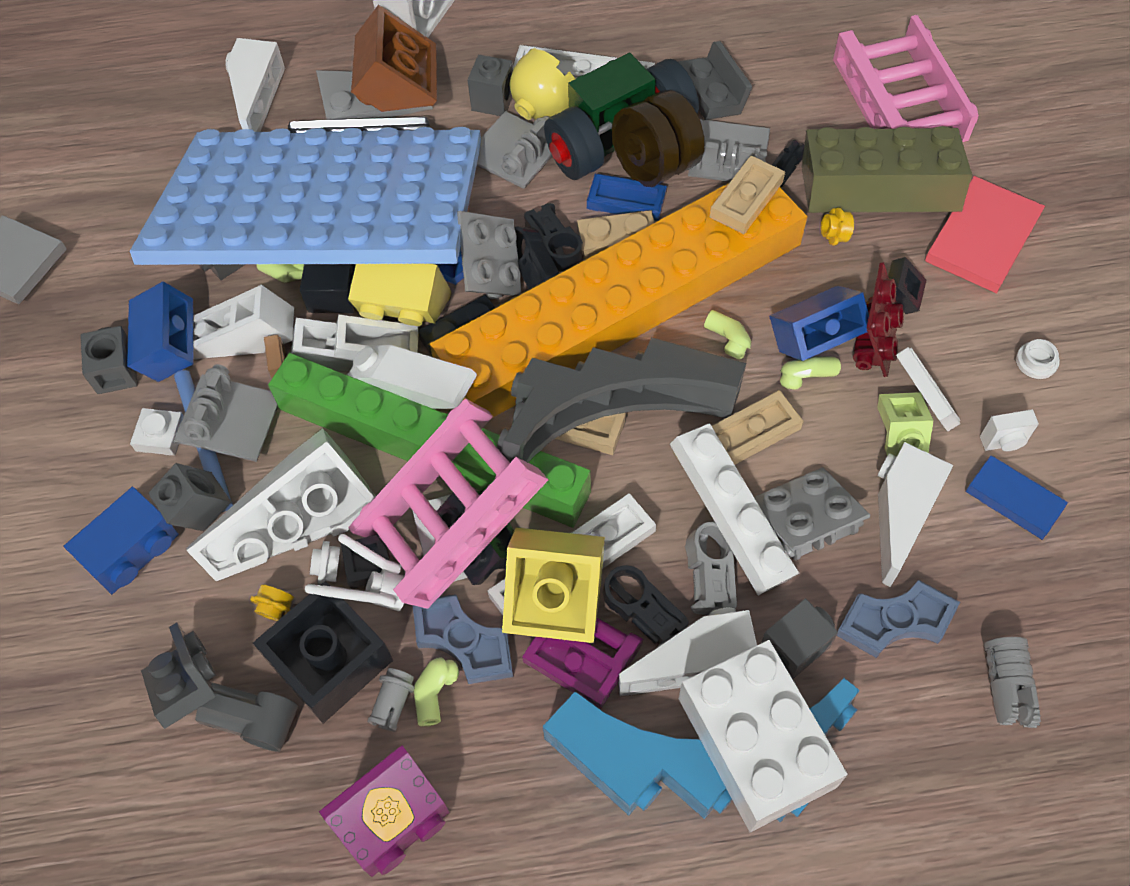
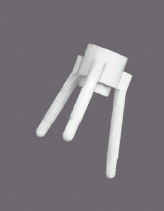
M340 534L338 540L357 554L382 568V571L380 573L375 571L371 573L365 591L315 584L305 586V592L309 594L369 602L395 611H400L404 605L393 590L404 578V575L399 574L401 565L386 560L345 534Z

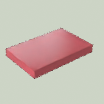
M974 176L969 184L962 212L951 213L930 248L925 262L997 294L1045 206Z

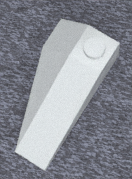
M322 428L290 453L187 547V552L215 581H219L266 563L268 558L291 549L297 551L307 547L308 543L332 534L334 537L347 532L351 523L360 515L362 508L370 503L376 495L346 454Z

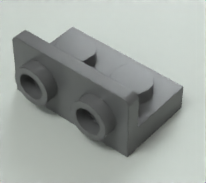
M721 41L712 43L706 58L677 61L685 68L694 83L698 95L699 112L705 120L741 115L752 90V85Z
M178 622L169 627L176 649L172 652L158 655L146 668L141 670L154 716L164 729L216 697L210 679L216 676V673L205 656L207 654L205 647L194 631L185 634Z

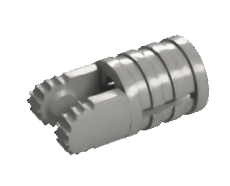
M1002 637L984 643V648L987 653L986 660L989 666L988 672L991 679L990 685L997 723L1000 725H1012L1016 723L1017 719L1023 727L1037 728V726H1040L1041 715L1035 679L1032 676L1033 668L1030 664L1031 657L1028 652V640L1022 637Z

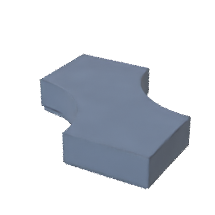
M920 580L907 593L895 598L876 599L864 594H858L842 622L837 636L875 658L889 644L904 638H922L938 644L943 638L960 602Z
M456 594L439 597L428 609L413 605L418 648L438 649L454 657L463 667L468 684L513 677L507 633H502V628H488L472 621L461 609Z

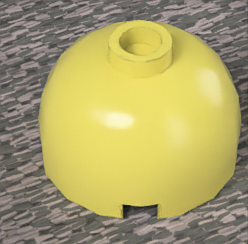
M536 48L530 49L526 55L521 57L514 67L510 79V90L515 101L514 107L527 120H536L544 116L551 117L569 108L568 83L575 80L570 71L564 76L556 68L560 63L559 60L549 53Z

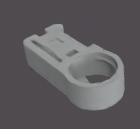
M715 522L704 523L688 536L685 549L688 556V569H694L693 582L696 603L691 606V610L696 614L709 615L710 612L716 609L736 608L737 598L733 552ZM708 535L718 543L721 551L720 559H713L707 556Z

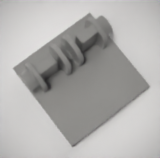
M505 111L481 137L477 166L524 189L552 157L544 133V124L549 117L537 118L534 124H531Z
M700 119L705 136L704 154L700 163L689 169L688 176L731 182L750 155L766 162L770 128Z
M457 211L458 224L460 225L465 292L486 293L489 299L502 298V295H521L514 219Z
M216 364L213 368L208 369L205 375H201L176 433L174 442L257 462L278 405L271 391L232 382L228 375L229 370L223 365Z
M823 467L754 497L771 527L783 541L781 544L787 554L793 560H798L801 556L812 552V545L815 549L820 550L824 548V541L828 545H832L836 540L858 533L859 527L864 525L863 520L870 518V514Z

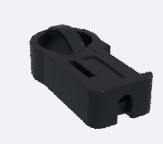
M553 203L542 205L541 211L536 212L532 209L524 214L525 227H532L539 231L543 243L558 271H566L583 261V242L581 237L573 231L571 226L566 228L556 216ZM562 247H571L575 251L565 255Z
M516 226L518 266L530 290L560 273L544 245L539 231L532 227ZM523 239L525 240V252H524V254H522V241H523Z
M629 565L618 566L610 571L606 577L602 593L607 606L618 613L626 622L632 618V622L654 644L658 643L661 646L687 628L688 618L649 582L644 573L638 568ZM628 576L635 579L641 586L642 597L639 600L635 599L622 587L616 578ZM609 585L615 591V593L627 604L620 603L614 599V597L611 594Z

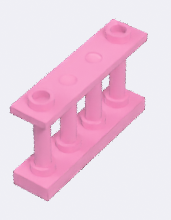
M918 15L911 16L905 37L867 46L859 43L853 30L839 33L833 61L870 128L896 129L898 127L936 128L939 126H953V128L959 129L962 142L969 141L979 116L974 103L970 102L933 41L930 30L925 28ZM908 51L914 60L912 63L879 71L877 68H873L870 59ZM922 75L929 87L892 96L891 93L887 92L883 84ZM937 100L944 111L941 114L907 122V120L902 119L898 109Z
M466 398L459 406L450 411L441 426L381 492L362 508L360 515L348 527L352 534L362 537L378 534L405 570L404 578L393 589L402 603L428 609L548 481V478L539 468L518 457H515L511 463L481 430L493 416L488 410ZM468 443L471 444L496 474L495 480L481 495L475 491L452 463ZM439 475L466 507L463 515L450 528L423 495V492ZM409 508L414 511L435 539L434 546L421 560L418 559L394 527V524Z

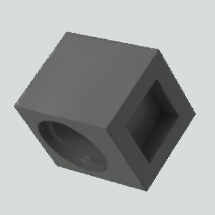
M478 54L467 80L471 111L501 116L505 111H508L512 101L510 79L513 72L512 60Z
M122 326L105 327L97 331L81 334L82 374L97 394L137 387V371L127 367L128 336Z
M175 463L148 493L167 524L205 531L231 503L212 472Z
M805 598L765 631L761 643L770 640L793 680L831 647L838 631L835 629V624L830 615L821 607H814Z

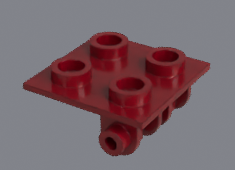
M882 262L879 264L874 294L866 301L869 313L867 333L857 337L853 360L856 362L855 366L860 370H869L872 366H880L883 376L888 377L891 361L897 360L898 341L896 331L897 328L903 327L904 309L902 304H897L895 280L889 279L885 264Z

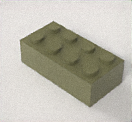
M939 126L936 128L898 127L896 129H873L861 127L859 129H834L825 127L806 130L801 167L808 213H829L833 208H841L846 212H962L972 172L958 128Z

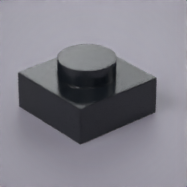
M906 257L893 260L888 277L895 280L897 304L903 305L905 314L920 311L927 280Z
M378 534L355 540L390 561L388 547ZM340 543L347 583L350 589L366 586L373 571L378 573L382 571V568Z

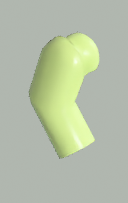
M257 264L259 271L283 283L302 279L304 264Z
M715 310L710 311L704 323V328L729 339L724 347L726 354L739 360L744 358L746 349H750L752 342L744 326L739 321Z
M814 356L804 361H788L780 370L782 373L780 383L788 389H799L802 386L803 378L835 377L841 370L840 361L833 356Z
M442 657L429 661L414 685V698L419 726H431L441 722L438 693L444 684L451 685L458 679L459 668L455 661L444 660Z

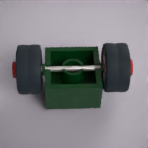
M629 52L569 82V108L549 117L544 124L548 148L561 171L568 178L577 180L598 170L604 163V156L615 151L612 142L614 116L622 108L635 102H643L647 97L657 92L673 90L683 95L698 114V95L694 83L685 68L674 59H665L646 69Z

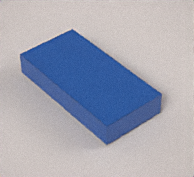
M595 173L587 198V209L618 215L651 210L653 220L659 221L667 186L644 187L636 180Z
M992 455L965 491L1041 540L1048 534L1068 504L1067 501Z

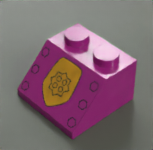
M403 745L319 811L320 815L354 859L371 877L378 872L381 875H385L396 868L406 857L403 851L417 839L424 842L433 837L445 825L443 818L450 813L441 797Z

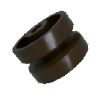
M662 90L647 97L643 102H635L622 108L614 116L612 123V142L616 156L626 173L633 180L639 181L644 187H655L672 176L679 175L700 163L704 154L705 136L701 121L686 98L673 90Z

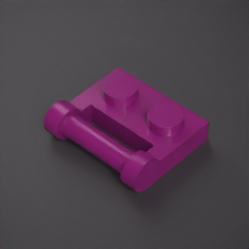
M597 618L595 637L618 650L614 658L586 642L535 636L523 654L522 659L523 663L569 691L578 693L594 706L602 709L619 681V673L624 671L633 661L643 643V639L632 632L627 635Z

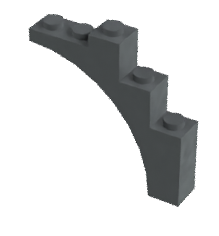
M652 337L645 352L638 351L635 359L593 347L586 361H579L575 370L532 358L523 373L518 372L514 378L511 395L516 397V408L512 426L510 429L504 428L502 430L497 448L510 463L515 457L529 463L552 440L576 426L605 416L632 411L676 410L699 412L728 418L732 415L737 402L747 363Z

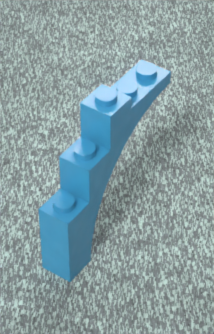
M845 678L819 703L809 708L825 735L832 726L841 731L858 710L851 703L860 690ZM576 692L543 725L544 739L628 816L637 806L644 811L651 805L662 790V787L657 784L660 780L703 819L708 816L713 808L721 814L732 801L701 740L677 739L640 730L605 714ZM809 803L791 811V813L798 817ZM786 815L778 818L777 820L781 822Z

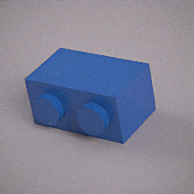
M162 281L130 299L127 367L160 382L176 372L193 365V298Z
M835 286L773 313L769 317L779 352L804 361L867 333L869 313L863 292Z
M132 486L63 547L112 595L120 587L131 583L137 576L138 571L149 561L163 554L179 534L172 525L166 523L160 511Z

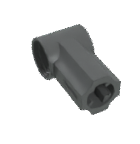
M211 682L216 697L197 709L195 720L201 725L239 735L242 740L254 746L280 752L298 705L287 698L273 693L261 691L258 695H254Z

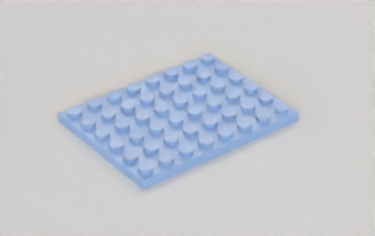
M387 127L378 131H361L358 128H347L343 131L326 132L321 128H313L303 133H290L288 129L283 128L275 129L271 132H254L251 129H241L236 132H219L215 129H207L197 132L130 249L134 265L457 264L461 246L457 211H468L480 151V130H470L466 127H455L450 130H433L429 127H420L415 130H397Z

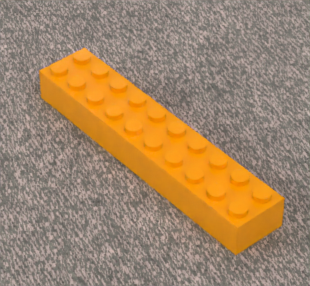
M726 184L431 342L432 356L436 359L472 369L477 376L464 399L466 398L488 410L493 416L492 418L516 405V397L511 395L514 378L518 372L523 373L532 358L575 370L579 361H586L593 347L608 352L617 349L800 246L807 215L779 187L746 233L742 234L710 218L711 206L728 186Z

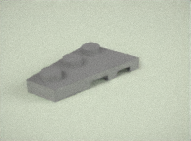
M316 70L327 120L392 118L433 109V106L381 112L372 105L363 104L351 93L353 71Z

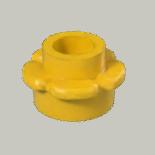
M841 208L831 209L829 214H825L821 221L822 236L826 237L832 246H836L839 242L846 243L850 240L854 230L852 213L843 211Z
M260 585L257 595L255 597L251 596L250 600L257 605L254 611L256 614L278 621L281 619L282 614L285 615L291 610L290 607L294 597L280 589L268 585Z

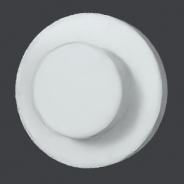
M1036 339L1024 344L1019 349L1016 363L1025 375L1035 379H1045L1052 376L1058 369L1060 363L1059 353L1051 342Z
M323 541L322 549H313L310 575L318 576V585H321L325 580L336 582L340 547L329 546L330 541Z

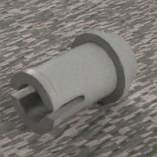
M388 668L386 675H381L379 678L382 686L367 722L374 726L379 724V728L395 732L407 695L414 692L415 687L411 685L414 677L406 672Z

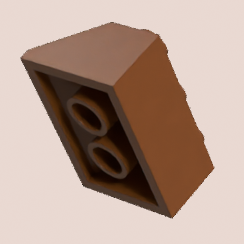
M378 4L355 35L351 93L363 104L372 105L381 112L433 106L437 101L436 43Z

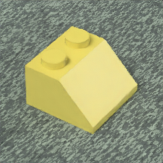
M356 264L348 300L357 309L359 314L365 318L382 320L383 316L398 318V321L407 325L421 326L422 322L436 323L450 299L451 290L440 269L435 264Z
M515 528L507 547L502 633L594 643L605 537Z

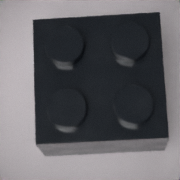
M326 580L320 585L330 586ZM309 594L253 642L265 660L322 724L394 661L383 640L344 599L317 594Z

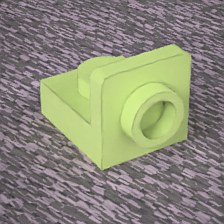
M921 392L879 394L877 408L887 431L885 442L887 456L889 453L898 456L904 442L928 453L934 420Z

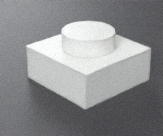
M142 408L130 445L136 452L175 456L179 443L174 442V438L184 417L182 412Z
M1033 409L991 416L980 435V439L985 451L1000 448L1003 451L1017 450L1027 444L1039 423Z

